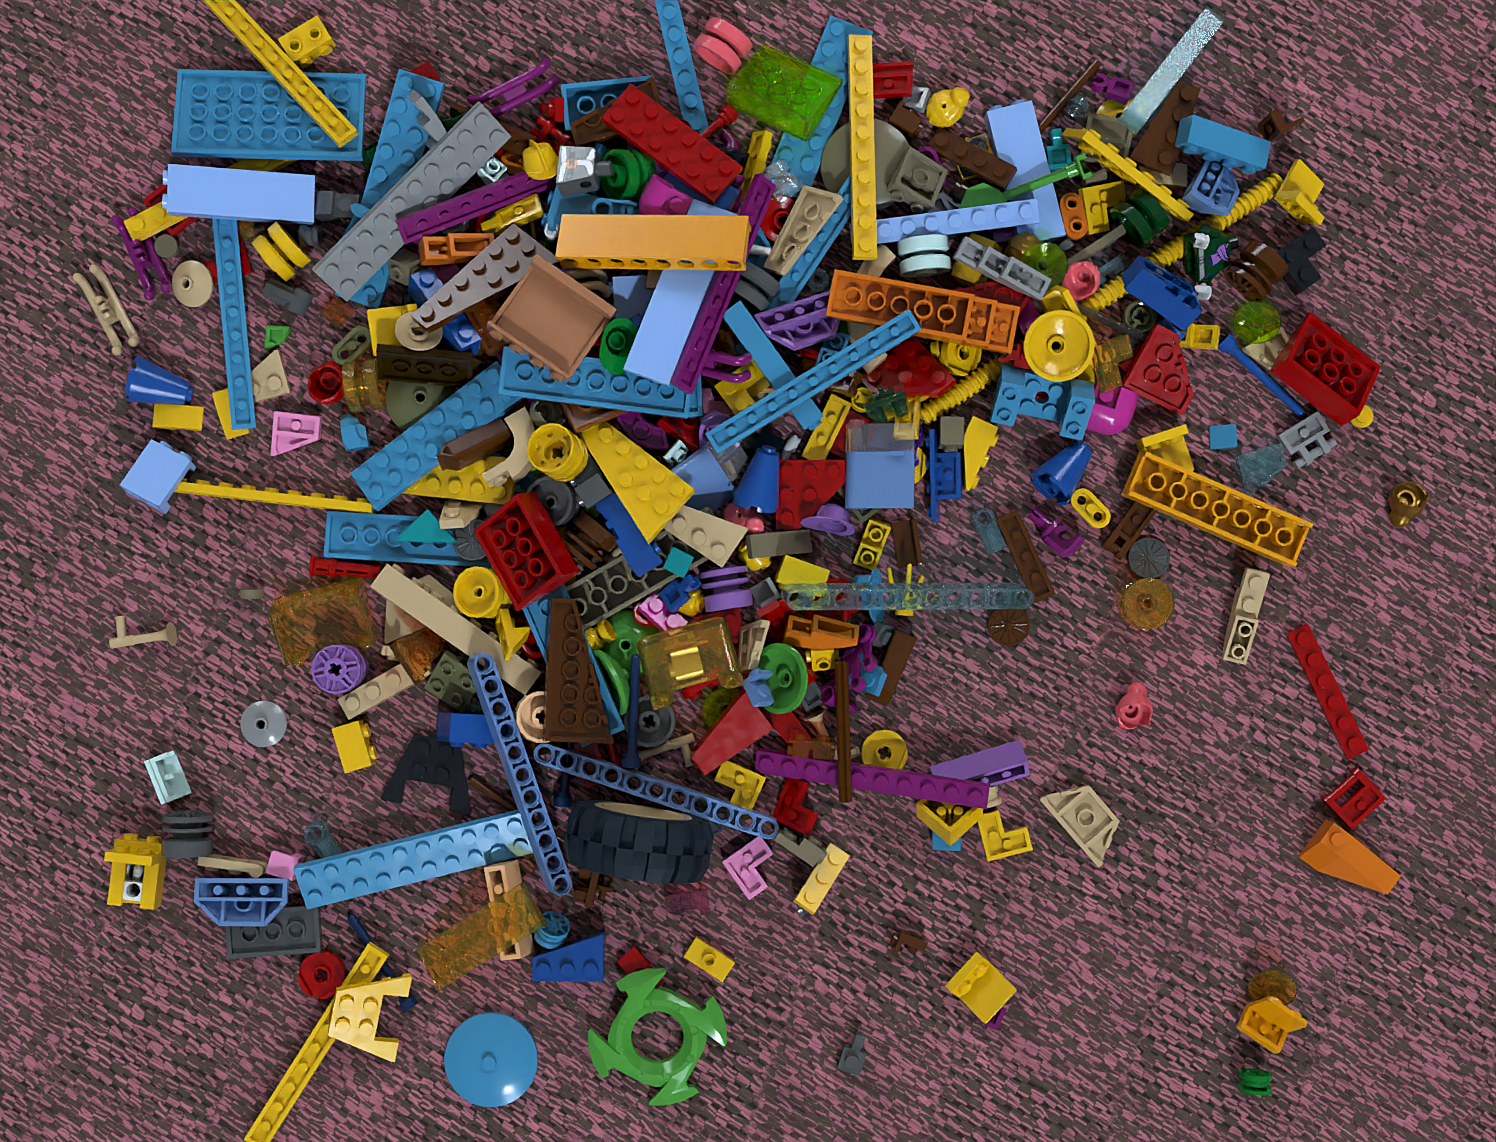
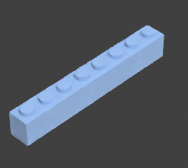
M1029 199L876 220L877 244L899 242L906 238L921 235H953L1040 223L1038 200ZM849 223L852 243V223Z

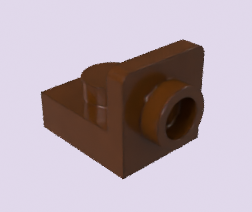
M900 928L898 934L893 933L889 946H892V953L897 955L902 943L905 944V948L913 952L918 950L924 952L928 943L925 938Z

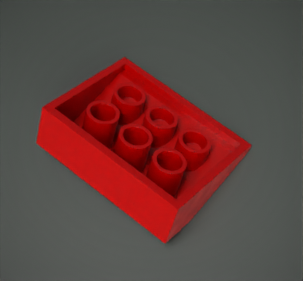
M1309 312L1278 354L1270 372L1342 427L1360 415L1381 367Z
M536 492L516 494L473 531L516 611L524 609L564 585L580 572Z

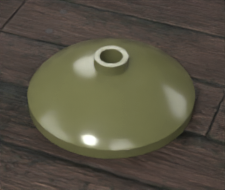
M390 381L385 396L387 412L392 421L399 428L406 431L455 392L452 386ZM423 394L425 399L422 402H418L416 396Z

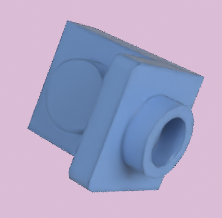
M755 669L742 682L753 707L770 706L774 702L771 691L765 683L773 675L771 670Z

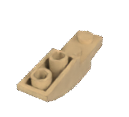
M1245 567L1240 587L1236 589L1224 640L1223 660L1246 665L1259 623L1257 617L1269 581V573Z

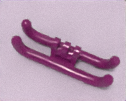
M543 57L539 65L480 95H468L467 102L471 105H475L478 101L483 104L503 94L506 102L489 110L491 115L496 118L553 89L558 83V76L554 73L550 74L546 82L528 91L526 90L523 83L541 75L550 67V59Z
M135 208L128 210V214L131 217L140 213ZM113 215L111 222L121 234L145 290L144 298L149 301L155 298V290L146 271L147 268L153 265L162 283L161 291L170 293L172 291V283L161 257L155 251V243L152 236L143 240L144 243L139 240H132L122 218L118 215Z
M710 349L700 375L731 383L745 382L751 378L750 371L745 370L742 373L735 374L715 369V367L719 363L732 366L746 365L752 361V355L746 353L743 356H731L724 354L723 351L716 352L715 349Z

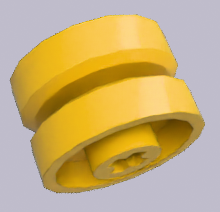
M276 221L267 229L269 236L275 243H272L263 235H259L251 243L265 263L287 282L296 274L294 267L288 260L303 268L311 259L294 238Z
M474 566L465 569L458 576L454 584L453 596L455 604L460 612L468 617L493 619L497 617L499 609H509L512 604L493 568Z

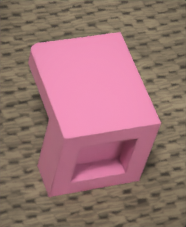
M274 850L271 852L265 873L293 881L296 879L293 871L294 865L303 863L305 856L297 853L289 855Z

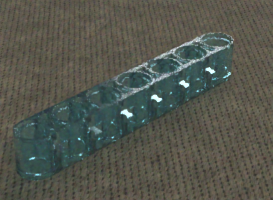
M1206 6L1117 121L1136 135L1225 19Z

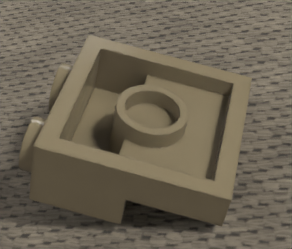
M910 146L905 150L898 169L893 172L886 191L891 193L893 200L897 202L904 201L909 204L912 212L917 214L927 213L934 207L948 170Z
M779 827L778 833L774 837L776 842L812 867L816 863L821 864L827 855L826 849L822 847L821 839L812 833L810 836L802 833L797 840V834L787 827L784 829Z

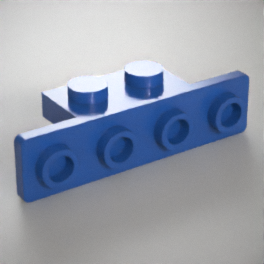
M929 429V435H926V447L930 449V458L926 460L927 472H930V481H927V494L931 495V504L927 506L928 518H931V522L940 523V500L963 499L962 453H939L938 431Z

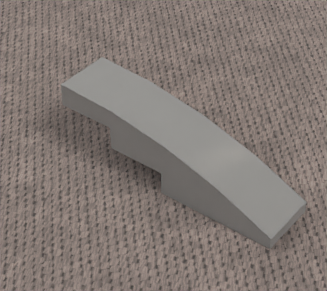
M413 90L407 97L422 113L416 121L430 136L424 142L430 150L447 131L426 100Z
M967 236L963 237L953 256V259L971 269L1039 301L1042 300L1052 280L1016 258H1008L990 246L984 247Z

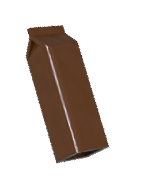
M499 417L486 425L445 443L440 454L436 455L442 471L446 469L459 471L514 443L502 418Z
M894 629L892 638L887 644L878 665L887 673L879 697L867 693V699L886 707L888 706L917 638Z

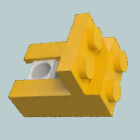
M124 833V836L115 839L113 849L105 851L104 861L112 862L107 905L122 906L123 903L140 904L142 909L151 910L161 906L167 857L161 855L162 837L147 836V839L138 838V834ZM133 884H137L139 886V894H136L133 891Z

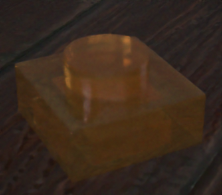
M338 296L320 311L337 329L354 314Z

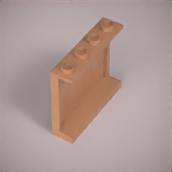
M536 254L531 261V266L494 318L488 321L487 329L490 330L488 333L496 340L501 341L503 339L509 343V348L518 355L523 353L530 358L529 362L535 367L547 369L550 372L549 375L554 380L560 383L563 380L568 383L605 330L607 324L614 317L617 309Z

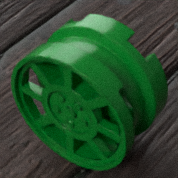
M1243 1068V1072L1242 1069L1238 1070V1077L1240 1078L1237 1086L1238 1091L1251 1095L1271 1094L1272 1086L1269 1085V1082L1272 1081L1271 1072L1252 1068Z

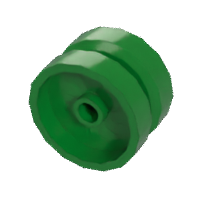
M612 149L606 153L602 161H612L613 175L601 176L600 180L602 189L609 199L639 201L652 174L657 175L655 162L639 149Z

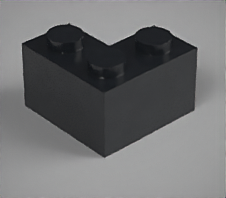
M1314 227L1277 252L1285 260L1289 269L1282 279L1295 296L1322 278L1309 261L1311 256L1326 246V243Z

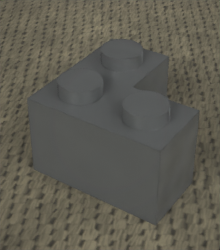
M588 453L587 465L583 472L575 479L569 480L572 486L577 485L575 488L577 492L575 498L582 507L586 506L587 509L596 507L597 503L615 492L591 453Z

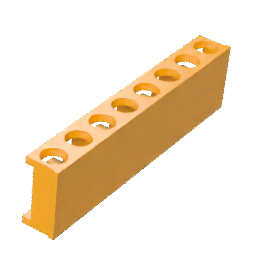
M562 214L555 257L560 262L562 268L746 271L747 266L745 263L751 225L749 216ZM566 259H573L576 262H569ZM587 259H595L599 262H591ZM610 259H617L622 262H613ZM635 259H639V260H643V261H645V262H644V263H639V262H635L634 260H635ZM657 260H665L668 261V263H661ZM680 260H688L692 263H683ZM705 260H710V261H714V262H716V263H714V264H709V263H706V262H704V261H705ZM727 261H737L739 264H731Z
M1149 452L1138 453L1121 494L1126 498L1287 567H1296L1298 563L1296 560L1309 529L1313 526L1311 522Z

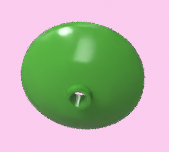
M619 611L606 618L616 632V640L611 643H604L603 647L599 650L614 658L622 669L625 668L629 676L631 656L638 654L640 656L641 677L655 666L660 657L661 636L655 627L638 625L633 619V611ZM623 641L630 643L629 649L625 650L622 648Z
M785 643L770 644L762 649L757 669L760 668L761 670H771L773 673L765 683L771 691L774 702L770 706L763 707L771 713L785 714L795 710L805 697L808 685L807 668L800 653L792 646Z
M598 649L592 652L602 670L619 710V715L622 716L626 713L629 706L630 688L628 682L630 681V676L625 668L622 669L619 663L610 655Z

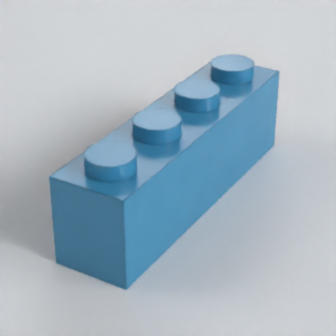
M1196 115L1180 119L1175 147L1183 149L1184 153L1199 154L1203 156L1204 160L1222 162L1223 166L1239 168L1245 174H1255L1256 171L1266 169L1271 146L1270 141Z

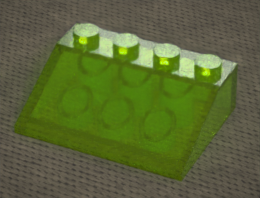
M763 44L727 85V104H730L735 110L807 142L819 127L840 89L843 79Z

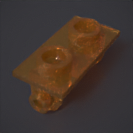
M794 733L793 737H788V741L792 742V745H788L787 755L808 758L810 749L813 750V759L829 760V758H834L835 749L830 747L831 745L836 746L834 740H831L830 736L817 735V739L807 738V734Z

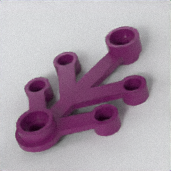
M871 624L859 626L857 646L838 648L839 655L843 657L839 661L848 662V677L851 674L850 688L858 693L862 692L866 686V681L861 678L860 656L862 652L863 660L861 666L863 669L872 672L877 666V660L872 657V643L876 639V628ZM835 669L826 670V674L831 678H835ZM835 685L834 687L827 686L821 694V701L830 707L836 706Z

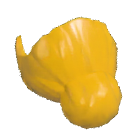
M956 87L934 93L929 98L928 105L925 108L926 117L930 124L941 128L954 125L964 114L965 107L969 102V91L965 88Z

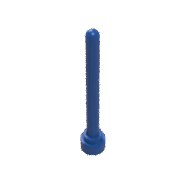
M1228 333L1219 342L1218 349L1222 353L1232 354L1291 411L1299 417L1305 414V410L1237 347L1236 338Z

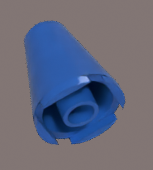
M136 356L134 362L138 363L136 369H130L126 382L125 394H129L125 397L126 401L185 405L187 401H192L194 389L191 388L190 382L141 356Z
M1074 441L1035 469L1030 477H1034L1031 481L1033 486L1048 500L1053 497L1057 499L1056 504L1066 505L1070 501L1092 457L1089 445L1083 441Z
M762 445V448L756 449L733 494V502L746 509H749L750 506L757 507V512L774 513L777 511L779 506L780 454L776 452V448Z

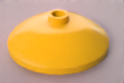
M1055 310L1042 314L1032 322L1024 337L1023 351L1027 364L1035 374L1049 381L1062 382L1077 377L1088 367L1094 354L1095 343L1092 330L1083 318L1070 311ZM1054 341H1057L1059 344L1057 350L1052 349Z

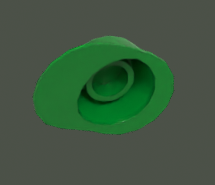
M627 318L613 319L607 324L601 335L599 349L601 365L606 371L615 375L627 372L623 368L638 333L635 324Z

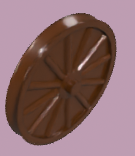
M1005 604L992 611L988 618L987 627L991 637L997 643L1004 646H1013L1026 638L1030 622L1023 609L1016 605Z

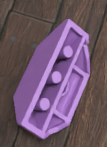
M830 291L753 315V319L767 337L794 351L835 338L841 321L840 319L826 316Z

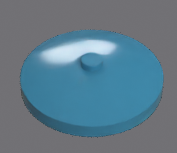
M501 1012L476 1014L462 1022L453 1032L447 1043L444 1055L446 1075L454 1090L472 1104L482 1107H499L509 1104L526 1092L535 1077L538 1067L536 1042L529 1029L511 1015Z

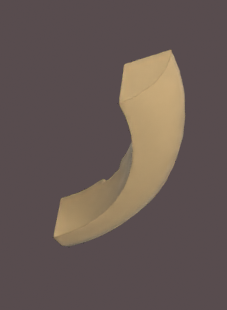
M879 244L877 246V259L864 260L857 273L881 277L894 263L896 256L885 245ZM846 321L851 344L874 331V328L871 326ZM883 353L862 366L863 369L869 374L885 361L888 355Z

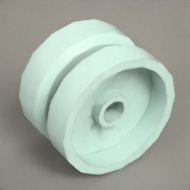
M941 234L921 235L906 238L897 243L898 255L907 258L899 264L900 276L907 278L927 277L943 274L951 270L950 257L943 254L949 249L948 236Z

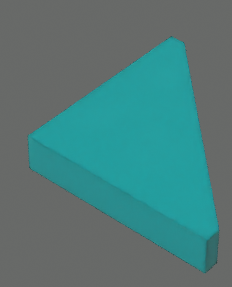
M428 509L396 538L399 542H457L447 529H440L439 520Z

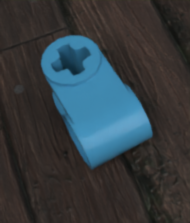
M599 198L594 201L591 214L598 215L595 209L603 205L609 210L607 215H625V210H627V215H634V210L637 208L638 203L629 200Z

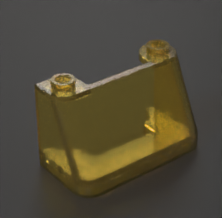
M360 577L282 595L273 600L267 616L285 666L292 664L295 666L301 665L307 661L310 652L321 650L327 646L354 641L355 646L365 649L377 642L365 586Z
M713 617L645 636L637 643V650L653 710L669 706L674 700L673 691L710 680L719 679L721 686L728 689L745 685L729 626L723 617Z

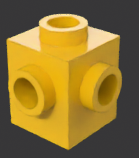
M838 648L805 649L806 661L811 662L813 671L835 669V660L839 659Z

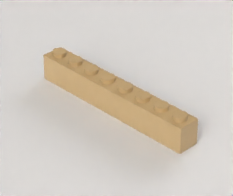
M395 563L392 567L386 564L370 586L373 590L470 657L476 653L491 655L496 664L500 679L523 695H526L541 674L538 670L540 666L530 658L527 661L520 658V651H517L509 661H504L499 637L491 631L489 634H486L481 630L483 625L473 618L468 621L462 617L463 613L453 604L449 608L442 603L444 600L442 596L434 591L431 594L423 589L425 585L415 577L412 580L405 577L404 573L406 571ZM479 658L478 661H477V663H479L480 665H482V666L484 667V666H485V661H484V659H483V658Z

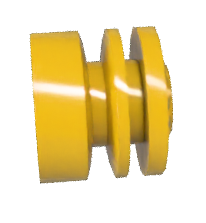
M548 423L542 425L532 433L528 440L527 455L531 464L556 481L566 482L575 479L583 472L587 465V446L581 438L560 424Z

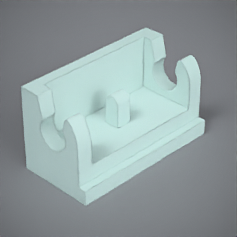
M175 750L144 761L161 805L192 793Z

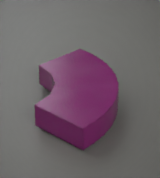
M629 411L616 417L623 433L639 446L654 451L669 450L666 431L659 426L648 423L640 413Z

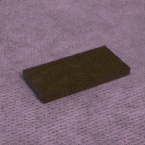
M377 344L376 355L379 380L463 387L473 379V353L438 349L417 351L405 346Z

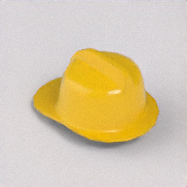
M532 139L529 140L530 146L522 153L523 170L529 177L536 180H544L556 176L559 157L555 154L551 145L546 142L536 143Z

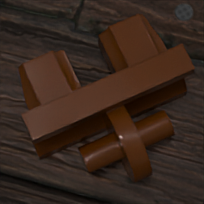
M580 868L579 877L591 881L589 888L577 885L573 899L585 903L584 907L592 908L596 891L600 890L598 898L605 900L606 892L614 891V886L608 884L610 876L603 875L602 882L599 883V873Z

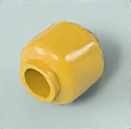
M746 539L738 548L740 561L752 571L765 570L772 563L771 557L748 559Z
M700 588L688 592L691 599L677 610L679 614L695 616L698 612H702L704 608L703 597L705 595Z

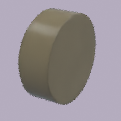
M164 234L156 239L154 248L159 256L171 259L179 253L180 244L176 238Z
M264 588L240 589L241 599H259L264 597Z

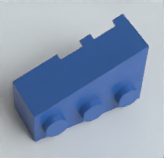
M1140 255L1121 275L1124 289L1129 294L1135 295L1183 331L1203 312L1195 288L1191 283Z
M615 492L595 505L597 510L607 520L605 524L609 530H612L618 547L638 577L663 563L659 556V553L662 551L657 542L653 540L648 545Z
M438 712L436 740L450 742L451 747H464V743H473L474 748H487V744H495L485 715ZM506 724L502 725L500 729L503 737L508 733Z
M605 930L565 943L557 949H545L536 952L532 958V981L603 982L605 978Z

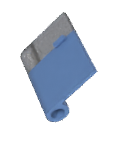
M850 420V424H846L845 509L914 508L915 423L864 424V420Z
M708 442L670 470L695 490V493L684 504L685 506L696 510L710 506L714 512L734 497L733 494L750 463L749 458L739 444L740 442L720 454H717L712 444Z

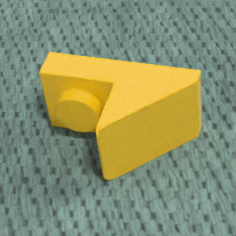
M499 609L495 625L504 661H509L525 643L531 628H515V621L513 617H510L509 609Z

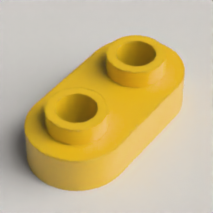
M1081 488L1074 491L1069 501L1071 507L1092 528L1105 527L1111 518L1109 510L1089 490ZM1079 496H1082L1085 499V503L1083 505H1080L1077 502ZM1095 513L1101 515L1100 521L1094 520Z

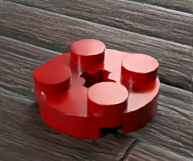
M332 951L310 954L303 960L298 973V982L301 989L307 995L319 999L332 997L335 995L336 987H341L347 977L345 964ZM318 969L327 971V980L324 981L323 978H317L319 974Z

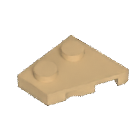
M1280 327L1244 347L1242 350L1262 366L1271 370L1278 354L1289 338L1284 329Z
M454 499L445 501L439 519L440 529L464 528L470 521L480 516L479 510L484 509L485 503Z

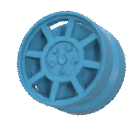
M545 912L539 917L534 931V938L538 944L545 948H560L566 941L570 930V922L564 915L558 912Z

